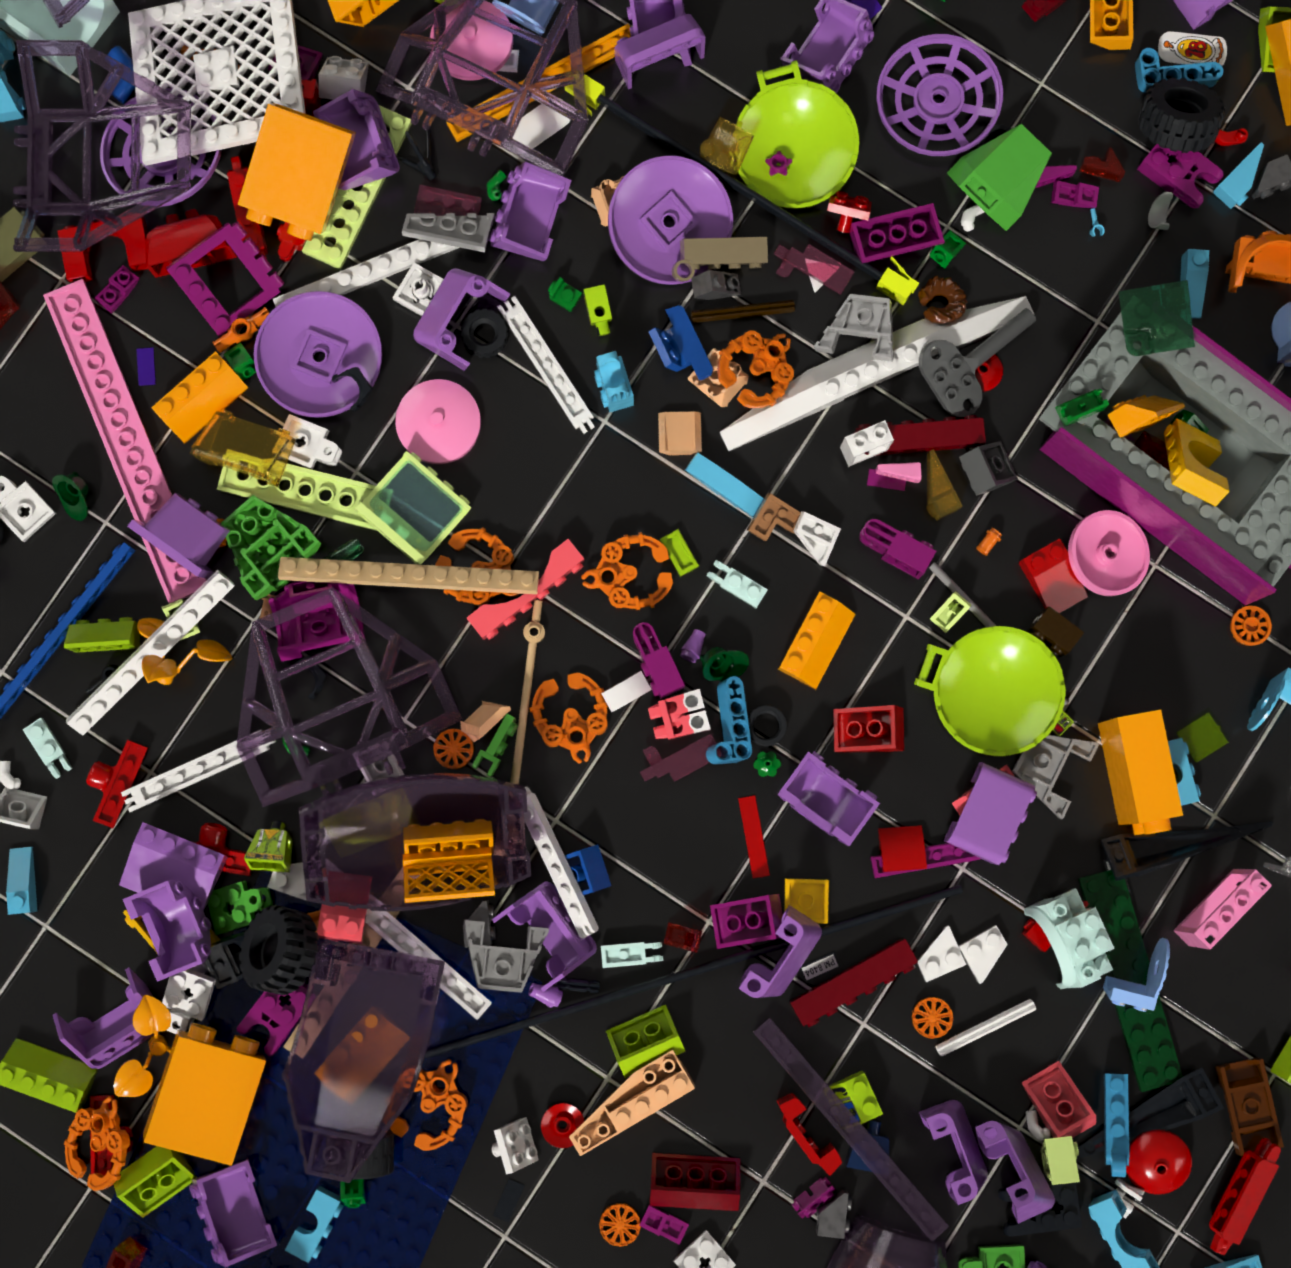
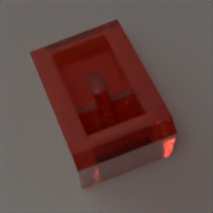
M668 922L663 944L697 953L702 930Z

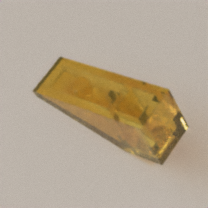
M933 449L927 455V510L930 516L935 517L937 521L960 510L962 504Z

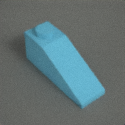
M1262 142L1213 191L1230 209L1236 204L1240 207L1248 198L1246 193L1251 189L1264 147Z
M1188 249L1182 255L1179 315L1182 318L1200 319L1202 316L1209 271V250Z
M33 847L10 849L6 890L8 915L38 912Z

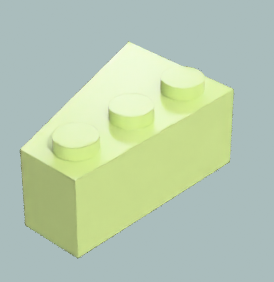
M1072 1136L1044 1139L1041 1148L1045 1175L1047 1178L1049 1177L1052 1185L1080 1182L1076 1163L1077 1156H1079L1077 1142H1073Z

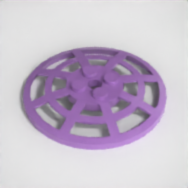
M949 34L922 36L901 46L884 65L877 85L876 101L878 113L889 134L907 149L928 156L956 155L979 144L995 126L1003 103L1001 76L990 56L973 42ZM930 44L953 45L949 57L935 56L923 59L918 49L921 46ZM960 48L974 54L984 63L987 69L975 75L967 65L957 60ZM911 52L915 64L905 71L899 81L888 77L895 63L905 54ZM946 64L944 73L931 75L926 66ZM954 67L964 72L969 77V80L960 84L951 76ZM919 70L922 80L917 87L914 88L906 85L905 83L909 77ZM990 77L994 81L996 91L995 109L982 107L983 92L980 83ZM884 85L896 90L895 106L898 114L886 117L883 107ZM973 87L976 92V106L964 103V92ZM902 93L914 97L913 108L903 111L901 103ZM940 94L945 100L942 103H936L933 97ZM959 113L973 114L969 121L959 129L954 120ZM919 115L923 120L927 121L924 130L921 131L916 128L908 119ZM979 116L991 117L984 131L969 143L963 133L974 125ZM902 122L912 133L921 137L918 147L903 140L893 130L891 125ZM946 123L951 133L943 135L931 134L935 124ZM955 138L960 145V148L948 151L926 150L929 140L944 141Z
M166 88L162 94L167 97L172 88ZM179 93L176 98L182 99L184 96ZM136 97L130 99L111 118L102 137L100 162L107 181L123 198L134 204L146 207L169 206L194 195L211 178L217 168L222 149L216 151L208 171L201 168L206 153L200 154L196 165L188 161L189 157L145 166L142 162L141 145L139 155L130 156L134 139L140 142L139 123L132 127L124 121L137 108ZM190 100L191 105H190L188 111H189V110L192 108V106L195 104V103L192 102L191 100ZM166 110L164 113L169 116L173 110ZM181 112L177 119H183L185 114ZM212 115L210 119L214 122L217 117ZM161 116L162 123L165 121V118ZM192 119L186 127L188 128L190 125L194 127L197 122ZM119 127L129 135L124 143L122 158L110 159L111 143ZM169 127L166 132L171 135L175 128ZM142 163L148 171L139 179L134 174L131 165ZM124 166L127 175L135 185L127 192L124 191L116 182L111 167ZM182 168L190 172L184 179L174 183L173 174L179 172ZM155 175L165 176V186H153L148 183ZM195 175L202 178L190 190L175 197V189L187 184ZM142 189L151 192H166V200L156 202L139 200L134 196Z

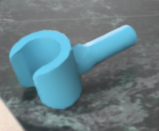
M1093 208L1090 210L1093 225L1090 229V235L1095 237L1094 229L1097 228L1100 231V236H1102L1105 229L1099 224L1096 209Z

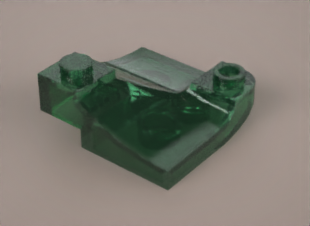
M1188 280L1118 291L1125 345L1131 355L1142 356L1195 347ZM1135 341L1141 342L1142 346L1140 349H1134L1133 343Z

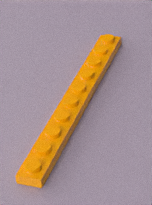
M629 23L447 121L446 124L456 142L564 85L569 78L573 77L577 70L586 73L614 58V48L617 45V41L624 37H631Z

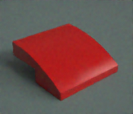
M922 825L878 829L883 872L927 869Z

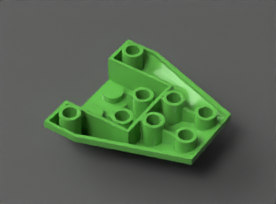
M1020 124L961 157L947 174L988 216L1007 231L1022 216L1052 153L1026 127Z

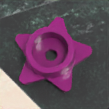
M780 151L771 158L766 159L765 162L770 166L769 175L773 176L780 173L787 176V167L792 163V159L786 158Z

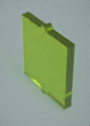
M1209 713L1176 732L1179 738H1182L1183 742L1187 743L1189 753L1196 763L1228 743L1220 730L1221 727L1217 726Z

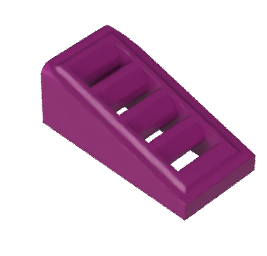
M1077 165L1046 166L1035 188L1073 176L1077 170Z

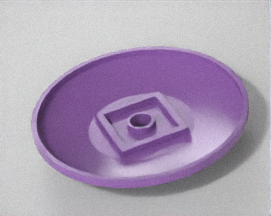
M660 156L635 166L619 182L609 205L608 229L615 251L630 270L651 282L677 285L691 282V279L679 282L672 276L673 265L681 260L680 240L731 238L733 212L725 188L709 169L685 157ZM665 216H671L674 219L672 227L669 228L664 225L663 220ZM680 264L677 268L678 275L686 278L689 274V268L685 264ZM700 266L699 270H695L694 276L712 269H708V266Z
M315 291L302 293L279 304L262 323L254 345L255 370L265 391L277 404L286 410L306 417H329L349 410L359 398L358 384L350 376H346L333 383L331 380L332 376L335 374L339 375L350 368L359 367L370 386L373 387L382 363L381 340L369 315L352 300L330 292ZM317 352H324L325 359L321 362H316L314 355Z

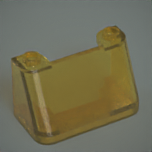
M221 409V412L216 411L192 445L189 454L203 463L220 465L250 475L258 480H266L267 484L278 487L296 440L289 436L290 432L285 429L278 428V430H274L234 417L232 412Z

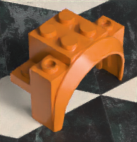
M1265 231L1257 239L1250 235L1240 237L1234 245L1233 259L1226 266V274H1230L1228 292L1236 293L1237 288L1242 286L1244 277L1291 284V234L1284 235L1278 234L1276 231Z

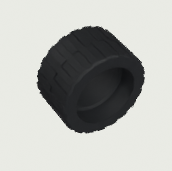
M373 1127L335 1130L326 1136V1173L328 1175L342 1179H370L383 1177L394 1171V1133L391 1130Z

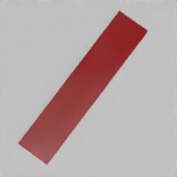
M754 795L738 798L752 877L770 876L756 797Z

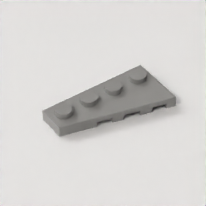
M434 213L407 214L402 228V236L485 252L494 221V213H487V216H476V213H467V216H455V213H446L445 216H435Z

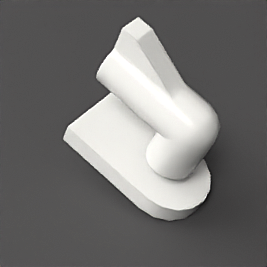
M1117 1178L1115 1184L1119 1188L1116 1190L1127 1208L1123 1216L1126 1219L1134 1208L1132 1204L1123 1199L1126 1192L1141 1201L1145 1191Z

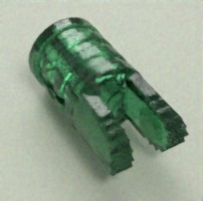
M354 538L323 558L352 561L363 553L364 548L359 540Z

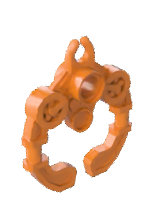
M749 330L742 336L731 340L728 346L719 352L717 374L719 382L726 389L733 386L737 381L735 373L729 368V362L733 359L731 356L733 352L739 353L742 350L753 354V360L749 367L753 375L758 376L765 372H771V378L775 383L771 387L773 392L758 397L752 390L743 389L738 395L737 400L744 407L763 408L769 405L774 406L776 400L785 394L789 382L794 377V370L787 363L785 354L790 348L791 340L787 338L785 346L779 342V339L786 338V334H777L772 339L762 338L756 331ZM769 350L773 351L775 356L771 355Z
M483 527L481 529L459 531L453 534L448 542L455 551H460L469 540L480 542L483 539L489 543L488 547L490 549H494L491 555L493 561L489 563L475 561L471 568L511 570V564L514 560L512 550L505 546L497 535L489 534ZM440 555L435 566H452V560L449 557ZM448 589L443 591L446 595L450 594L456 597V600L459 602L463 601L479 607L487 605L490 602V598L501 594L500 592ZM503 593L504 595L509 597H515L519 595L518 593Z
M642 532L628 536V534L623 535L624 537L605 544L601 549L602 558L596 569H590L581 576L585 580L589 575H592L595 578L594 582L590 584L584 581L582 583L583 586L589 589L600 588L609 596L610 604L615 608L624 607L640 610L643 607H655L654 605L661 601L671 589L673 584L672 574L659 573L657 577L658 589L653 594H648L649 598L638 599V596L631 598L629 592L623 587L626 583L636 578L637 569L634 566L622 564L619 560L622 557V549H629L630 544L640 543V547L644 545L650 547L653 558L656 562L661 563L669 559L667 548L660 541L643 535ZM606 570L613 573V580L609 583H605L601 578L602 573Z
M577 672L568 675V686L576 690L587 688L590 691V695L595 696L597 702L594 705L596 713L589 715L587 720L582 719L574 708H568L564 712L561 727L547 724V718L543 719L541 710L544 709V699L554 696L559 691V687L554 679L544 681L539 686L533 698L532 707L529 709L533 713L534 727L536 726L544 743L549 747L561 746L570 750L573 760L580 764L582 759L577 756L578 751L583 750L585 752L584 761L588 762L591 755L590 743L597 735L605 733L608 728V705L601 694L604 692V688H600L590 677ZM576 733L583 735L582 740L578 743L571 740V737Z
M450 1059L443 1061L437 1070L425 1072L420 1068L411 1069L398 1084L394 1085L392 1088L394 1091L390 1098L388 1097L385 1101L387 1103L388 1125L391 1131L401 1138L409 1130L410 1126L405 1119L398 1116L400 1104L397 1101L401 1095L405 1096L407 1094V1090L422 1092L420 1107L425 1113H431L440 1105H445L446 1111L452 1115L448 1120L450 1126L447 1131L442 1130L441 1134L436 1137L427 1132H420L416 1136L414 1146L423 1151L434 1150L444 1146L449 1141L453 1142L458 1128H461L463 1125L462 1121L468 1100L462 1092L458 1091L454 1081L458 1074V1064L453 1063V1071L451 1073L445 1071V1066L452 1063ZM442 1080L445 1083V1088L439 1089L435 1081Z
M108 1096L103 1101L100 1109L95 1110L88 1107L78 1110L75 1114V1119L69 1126L68 1138L64 1141L68 1170L77 1179L82 1178L87 1171L85 1162L77 1154L78 1143H76L77 1136L82 1135L83 1131L91 1130L90 1148L92 1151H103L107 1146V1149L113 1153L111 1162L114 1163L113 1167L107 1170L105 1176L101 1173H93L88 1176L87 1186L93 1191L107 1189L117 1180H120V1172L122 1166H125L127 1149L130 1145L129 1134L125 1130L120 1129L117 1100H112L111 1096ZM110 1101H112V1110H111V1111H110V1109L108 1108V1103H109Z

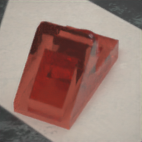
M1111 147L1106 152L1104 161L1095 156L1085 157L1079 170L1080 172L1120 182L1125 175V170Z

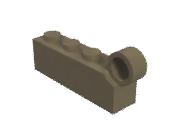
M767 237L680 240L681 260L673 265L672 276L679 282L688 281L694 276L695 270L700 269V266H708V269H720V265H728V269H740L741 265H749V268H762V264L768 263ZM680 264H685L689 268V274L686 278L680 277L677 273V268Z

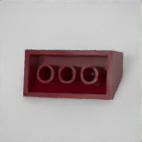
M652 1153L650 1206L727 1211L739 1210L740 1158Z

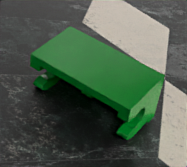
M1102 389L1092 390L1056 406L1055 409L1063 426H1069L1107 408L1109 402L1107 399H1102Z

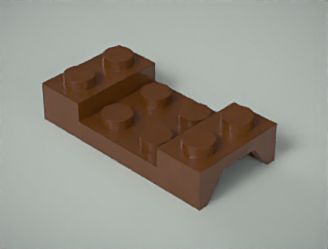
M1256 1057L1215 1066L1220 1088L1224 1092L1233 1130L1231 1135L1235 1153L1243 1156L1248 1150L1255 1151L1262 1138L1269 1139L1272 1145L1276 1144L1280 1148L1284 1147L1264 1060Z

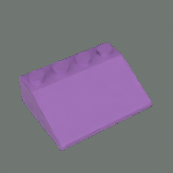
M142 822L133 842L119 885L139 893L167 880L181 881L192 891L195 897L201 899L204 911L228 857Z

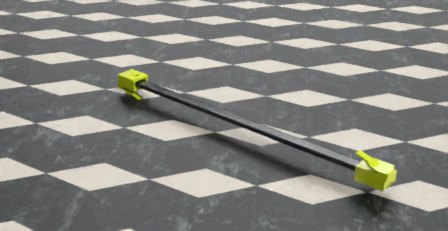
M577 70L573 77L569 78L565 83V91L573 95L591 116L592 111L585 103L595 110L599 105H602L682 157L705 166L729 187L878 280L876 289L899 304L904 305L910 294H913L917 289L919 282L912 279L892 256L890 261L896 266L897 272L900 274L890 268H887L883 273L867 262L861 263L859 257L605 97V87L581 71Z

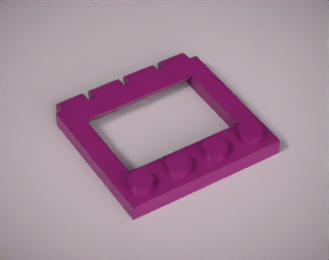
M238 221L232 225L226 223L166 267L170 275L219 337L231 328L234 320L246 318L279 294L280 290L278 288L284 284L276 271L269 275L267 274L273 267L263 254L256 258L254 257L260 250L250 237L243 241L241 240L247 235V232ZM225 240L263 289L230 314L226 312L191 267L193 263Z

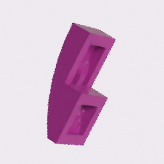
M1057 180L1053 183L1051 203L1072 207L1096 208L1099 187L1085 183L1075 185Z
M649 1205L639 1226L680 1245L689 1223Z

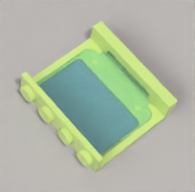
M406 451L403 457L370 494L355 507L354 511L411 561L422 565L470 511L471 507L469 506L470 502L463 495L458 496L453 492L454 488L445 480L442 482L436 477L438 474L429 466L427 468L420 463L422 460L414 452L410 454Z

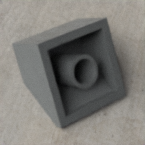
M1001 441L978 446L959 457L962 468L966 472L970 486L976 496L1018 480Z

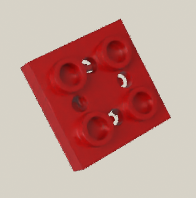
M838 191L833 196H830L827 211L841 214L837 230L849 233L853 217L869 220L872 202L863 196H856L854 198L848 196L845 192Z

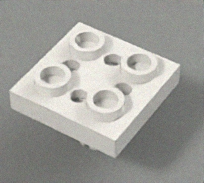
M414 262L392 298L394 301L422 316L431 302L428 296L432 298V295H435L444 279Z
M527 1117L520 1118L494 1130L497 1142L492 1145V1153L495 1157L501 1156L506 1174L514 1173L539 1160Z

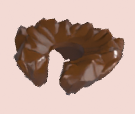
M934 276L918 292L919 302L922 306H927V303L938 295L944 296L948 300V305L945 308L931 306L923 312L925 319L933 323L944 324L959 319L967 308L966 304L968 301L966 300L967 296L964 294V290L960 288V285L952 281L951 277L939 278V276Z

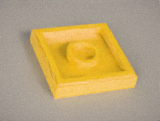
M785 878L784 912L790 905L816 923L828 924L829 880Z

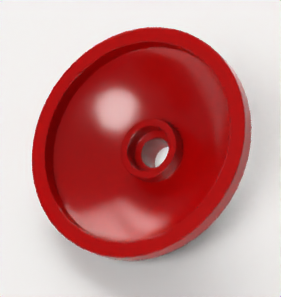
M1150 1130L1138 1135L1129 1144V1166H1126V1173L1130 1181L1137 1188L1150 1194H1166L1178 1189L1188 1179L1192 1168L1191 1153L1186 1143L1176 1134L1165 1130ZM1159 1166H1164L1163 1170H1157Z

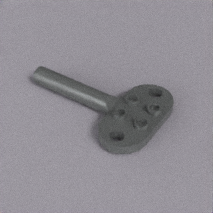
M1025 308L966 356H962L954 344L946 340H934L926 344L921 350L919 356L921 374L942 407L949 414L956 417H965L975 413L980 407L982 389L975 377V370L1036 322V317L1031 310ZM933 347H936L938 355L933 359L930 351ZM968 398L971 405L969 409L965 410L963 402Z

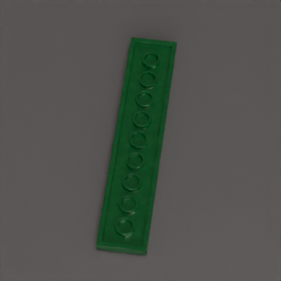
M1112 870L1078 878L1084 901L1089 903L1086 908L1096 907L1114 949L1106 952L1113 968L1112 971L1106 973V976L1146 985L1150 963L1125 879L1116 881ZM1159 995L1154 1011L1147 1009L1146 1012L1134 1009L1132 1005L1125 1004V1006H1119L1115 1004L1140 1092L1170 1085L1183 1077Z

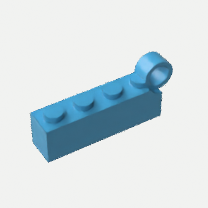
M1104 1074L1105 1165H1111V1177H1126V1166H1129L1128 1074Z

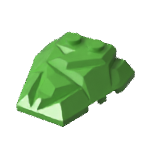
M254 495L221 522L224 527L230 530L226 539L229 547L232 548L235 565L239 568L241 583L255 600L266 597L272 591H280L290 582V580H279L278 578L281 557L312 558L321 545L320 541L308 527L278 511Z

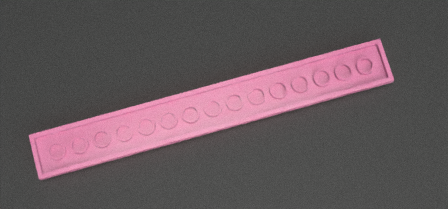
M80 279L43 296L135 520L147 523L171 498L172 493L86 283L83 279ZM142 537L169 604L191 596L207 581V578L195 576Z

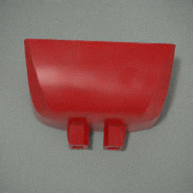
M196 209L187 210L185 212L187 219L179 220L177 214L167 215L166 224L156 226L147 234L145 244L146 267L155 278L170 275L166 267L221 228L223 225L215 215H199ZM225 240L193 263L191 267L197 268L237 258V255Z

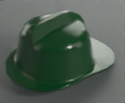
M72 472L67 476L59 474L54 476L52 484L66 513L77 521L84 520L88 515V507L85 501L89 491L87 483L77 472Z
M714 647L707 651L706 654L700 656L704 678L709 681L725 680L732 676L739 677L749 666V658L743 651H727L721 647Z

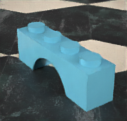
M1115 1189L1093 1198L1088 1206L1089 1214L1097 1222L1102 1238L1108 1242L1111 1247L1112 1256L1120 1263L1121 1267L1160 1268L1150 1249L1135 1247L1124 1238L1120 1229V1220L1127 1208L1117 1190Z

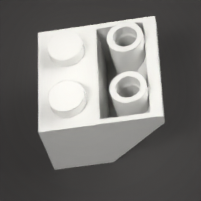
M339 56L327 57L319 72V98L334 100L351 89L365 93L369 62H363L361 59L347 60Z

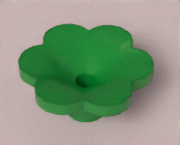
M772 751L768 753L760 752L753 766L758 770V774L761 777L767 775L773 777L781 766V762L776 759V754Z

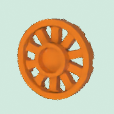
M1242 607L1231 618L1230 631L1233 637L1243 645L1255 646L1261 644L1271 633V619L1260 607ZM1246 610H1250V615H1249V616H1248ZM1258 611L1259 615L1255 618V612ZM1241 613L1244 619L1240 618L1238 615ZM1265 618L1266 621L1260 623V620ZM1235 621L1241 623L1242 625H1235ZM1261 627H1266L1267 630L1264 631V630H1262V629H1260V628H1261ZM1243 629L1239 634H1237L1236 630ZM1257 633L1261 634L1263 638L1260 639ZM1251 635L1255 640L1254 642H1251Z
M460 729L445 730L435 740L433 746L435 758L446 768H462L473 757L474 743ZM454 732H458L456 740H454ZM445 734H449L450 741L444 737ZM462 736H465L466 740L460 743ZM439 740H442L446 745H439ZM466 744H470L469 749L463 748V746H465ZM438 749H443V750H445L444 752H442V753H440V754L437 753V750H438ZM462 752L469 753V757L466 758ZM448 755L445 762H443L441 758ZM457 757H460L463 763L459 764ZM451 758H453L454 761L453 766L449 765Z
M927 997L920 1000L913 1008L912 1024L920 1035L935 1039L946 1035L951 1029L953 1012L944 1000L937 997ZM927 1001H931V1009L928 1007ZM936 1002H940L941 1005L936 1010ZM921 1005L926 1010L925 1012L919 1010V1007ZM944 1008H947L948 1011L946 1013L940 1014ZM916 1014H920L923 1016V1018L916 1019L915 1016ZM949 1017V1021L946 1022L941 1018ZM925 1022L921 1028L918 1027L919 1023ZM939 1023L946 1026L945 1030H942ZM930 1026L929 1033L925 1034V1030ZM934 1026L938 1030L936 1035H934Z
M616 1203L606 1208L602 1213L599 1222L600 1233L611 1245L627 1246L634 1242L639 1235L641 1221L633 1207L624 1203ZM621 1207L625 1209L623 1215H620L619 1209ZM612 1209L615 1210L616 1216L610 1212ZM628 1212H632V1213H633L632 1216H630L629 1218H626ZM608 1216L612 1221H605L604 1217ZM633 1220H637V1224H636V1225H634V1224H629V1223L632 1222ZM603 1226H611V1228L603 1230ZM628 1229L636 1230L635 1234H632ZM614 1232L612 1238L607 1237L608 1234ZM624 1233L630 1238L629 1240H625ZM618 1234L620 1235V1242L615 1241Z

